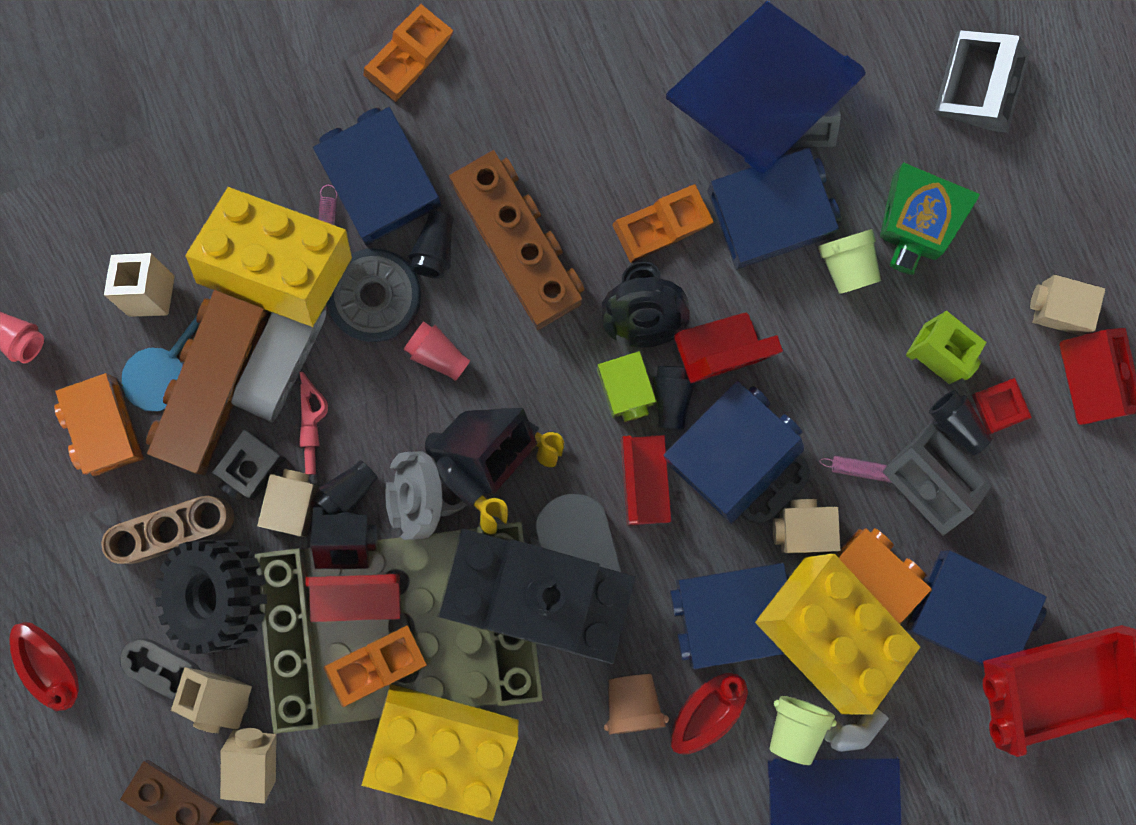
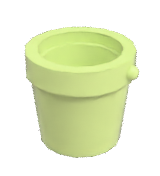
M872 229L818 246L821 259L824 258L839 294L881 281L874 246L876 240Z
M781 696L779 700L774 701V706L778 712L769 750L789 761L811 765L827 730H830L831 727H835L837 724L834 719L835 715L812 703L793 697Z

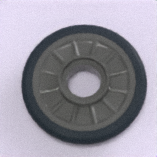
M369 248L352 253L349 265L327 302V307L333 321L344 333L361 341L381 342L398 336L413 322L420 307L421 288L416 273L410 269V264L405 259L385 249ZM372 283L383 286L386 291L384 301L376 307L365 305L361 298L363 289Z

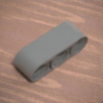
M324 308L313 327L272 312L236 386L231 401L232 405L270 423L276 420L322 328L327 309Z

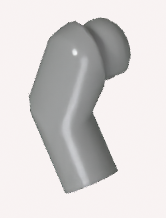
M876 709L872 715L864 714L857 724L844 726L836 720V726L827 730L824 739L831 743L832 749L840 752L864 749L871 743L889 718L879 709Z

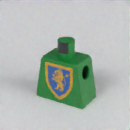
M903 162L892 177L880 232V238L897 245L889 264L890 267L899 272L913 275L921 256L936 260L943 255L977 202L980 194Z

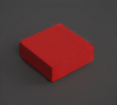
M1015 378L972 394L988 434L1032 418Z

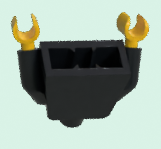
M524 408L465 411L460 413L443 433L432 432L425 441L426 453L431 458H434L440 479L469 508L475 506L481 512L480 526L488 534H496L497 523L492 516L498 517L503 523L507 524L508 508L503 500L497 498L487 500L484 497L485 494L494 495L535 446L539 447L537 460L546 467H555L558 456H562L564 440L562 436L555 432H547L543 435L537 432L539 427L528 420Z

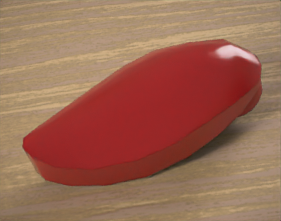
M23 622L14 625L9 638L10 653L14 668L23 685L39 702L53 710L61 711L71 708L75 704L79 692V684L75 666L66 651L55 639L35 624Z
M723 673L702 684L689 696L680 709L673 725L670 738L671 747L674 752L678 754H691L715 743L732 728L740 717L748 697L747 685L741 676L733 673Z

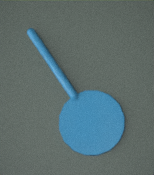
M197 316L170 351L163 348H147L138 351L127 361L122 371L121 385L125 396L134 406L145 411L159 412L165 410L167 404L163 403L164 393L170 381L178 379L183 364L180 363L177 355L184 347L186 341L198 329L200 323L196 321Z

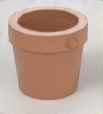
M652 674L633 675L608 680L609 721L604 725V729L609 732V735L666 727L669 717L661 712Z

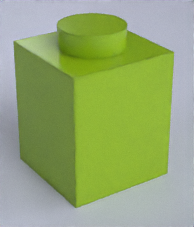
M640 351L598 364L597 372L612 418L622 415L624 422H628L649 415L647 407L653 406L656 400Z

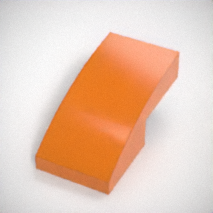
M420 4L393 31L392 40L364 67L363 76L396 102L441 51L453 35V30Z
M693 184L658 199L649 207L617 219L612 226L630 263L710 226L714 221L696 184Z
M407 625L324 666L323 669L341 706L345 707L427 666Z

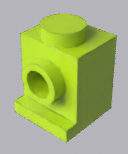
M945 311L923 325L905 356L911 360L917 358L948 384H952L961 378L963 380L969 379L977 371L981 364V360L978 357L987 342L948 311Z

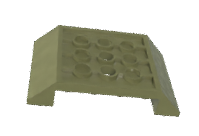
M522 522L498 524L496 534H488L481 527L467 529L503 540L513 539L524 542ZM461 530L432 533L426 539L403 540L399 537L378 540L377 551H369L368 569H315L311 548L255 554V558H257L261 565L256 569L257 575H264L266 581L265 585L260 586L261 594H267V604L260 605V611L265 613L262 630L273 734L318 729L323 725L378 719L381 717L390 686L389 684L345 707L341 706L323 667L391 634L390 621L392 619L310 622L309 586L305 584V577L385 575L395 569H401L406 572L410 584L407 591L400 595L401 613L408 614L414 621L415 627L412 635L427 666L419 669V675L414 681L403 682L397 680L391 683L392 685L472 707L493 704L506 706L543 701L536 644L437 617Z

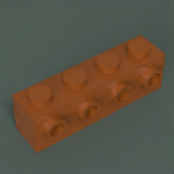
M492 150L449 175L451 186L537 331L582 305V297L579 293L585 291L581 280L573 268L567 271L564 269L558 259V256L563 254L558 241L551 231L545 234L542 232L536 219L541 217V214L531 196L527 194L522 197L514 183L519 180V177L507 157L500 161L496 152Z
M217 290L213 291L210 299L205 298L197 313L196 321L200 325L194 340L189 338L186 341L180 355V363L183 364L178 379H172L164 393L163 403L167 404L161 420H155L146 438V444L150 445L147 452L148 455L196 474L206 475L234 406L231 403L233 393L269 320L270 314L267 311Z

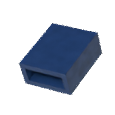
M390 107L382 111L380 108L368 110L358 117L357 124L344 131L342 128L333 129L319 138L320 143L313 146L318 159L366 246L441 206L439 196Z
M810 148L711 181L707 191L736 270L831 238L839 230L838 223L841 222L839 207L834 198L828 199L823 186V183L827 181L824 166L819 158L813 159Z
M736 381L663 455L669 467L730 524L804 451L800 437L803 432L800 427L785 414L780 418L767 408L771 403L760 390L754 386L747 390L739 381Z
M950 550L940 551L926 581V584L932 590L914 608L905 630L984 667L983 661L1028 649L1025 645L1031 632H1036L1045 619L1047 609L1043 605L1047 596Z
M784 563L676 580L677 589L670 590V598L674 617L682 616L685 633L677 634L682 661L689 660L690 667L698 669L784 654L755 623L787 581Z

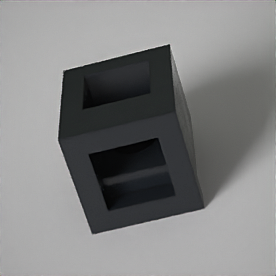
M244 430L212 473L222 479L218 487L234 499L240 501L245 496L248 499L254 500L268 482L270 474H274L277 468L284 463L286 457L253 433ZM253 461L257 466V472L253 477L247 478L243 474V466L247 462Z
M313 507L311 550L314 568L368 569L369 551H377V525H368L367 515H356L349 512L323 515L322 507Z

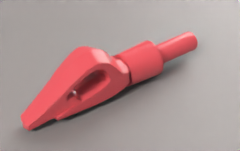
M299 372L301 379L300 447L304 448L305 474L316 475L315 447H319L317 423L327 414L328 403L304 372ZM312 393L317 397L321 405L320 409L316 412L312 411L309 403Z

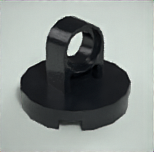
M637 262L626 268L622 274V283L609 291L602 302L603 328L609 337L617 340L616 335L629 339V345L633 347H654L670 342L674 339L677 329L682 325L686 328L689 324L690 310L688 297L685 292L673 282L662 279L658 267L650 262Z

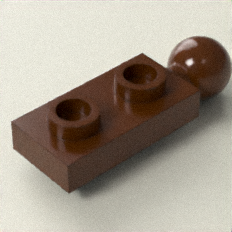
M150 760L142 762L120 798L121 801L158 825H238L230 820L215 821L214 819L222 806Z

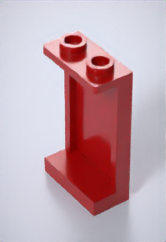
M1120 625L983 661L985 672L983 690L989 700L992 719L989 723L991 738L996 748L1016 757L1027 755L1026 746L1125 718L1136 720V629Z

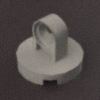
M423 451L399 453L392 461L390 469L394 468L397 470L394 482H386V509L392 527L402 529L403 534L400 537L403 540L429 538L435 531L440 516L453 515L467 506L458 496L455 505H449L443 501L441 484L445 483L440 479L438 469L432 458Z

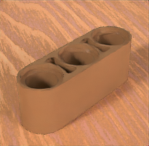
M200 496L112 526L103 535L101 542L102 551L107 559L117 564L140 563L167 554L172 549L180 548L179 544L184 542L209 540L221 536L232 527L234 510L224 499L213 496ZM210 504L218 507L221 516L218 524L213 528L204 526L201 519L202 511ZM172 518L178 525V533L174 540L167 543L160 536V526L166 519ZM129 532L133 535L136 545L134 551L126 557L119 551L118 541L123 534Z

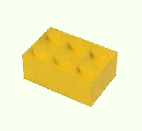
M227 187L185 255L197 284L311 327L316 323L352 259L346 229Z
M835 553L805 557L755 621L764 633L841 714L872 715L920 649L917 642Z
M390 684L361 786L493 821L518 741L519 719Z

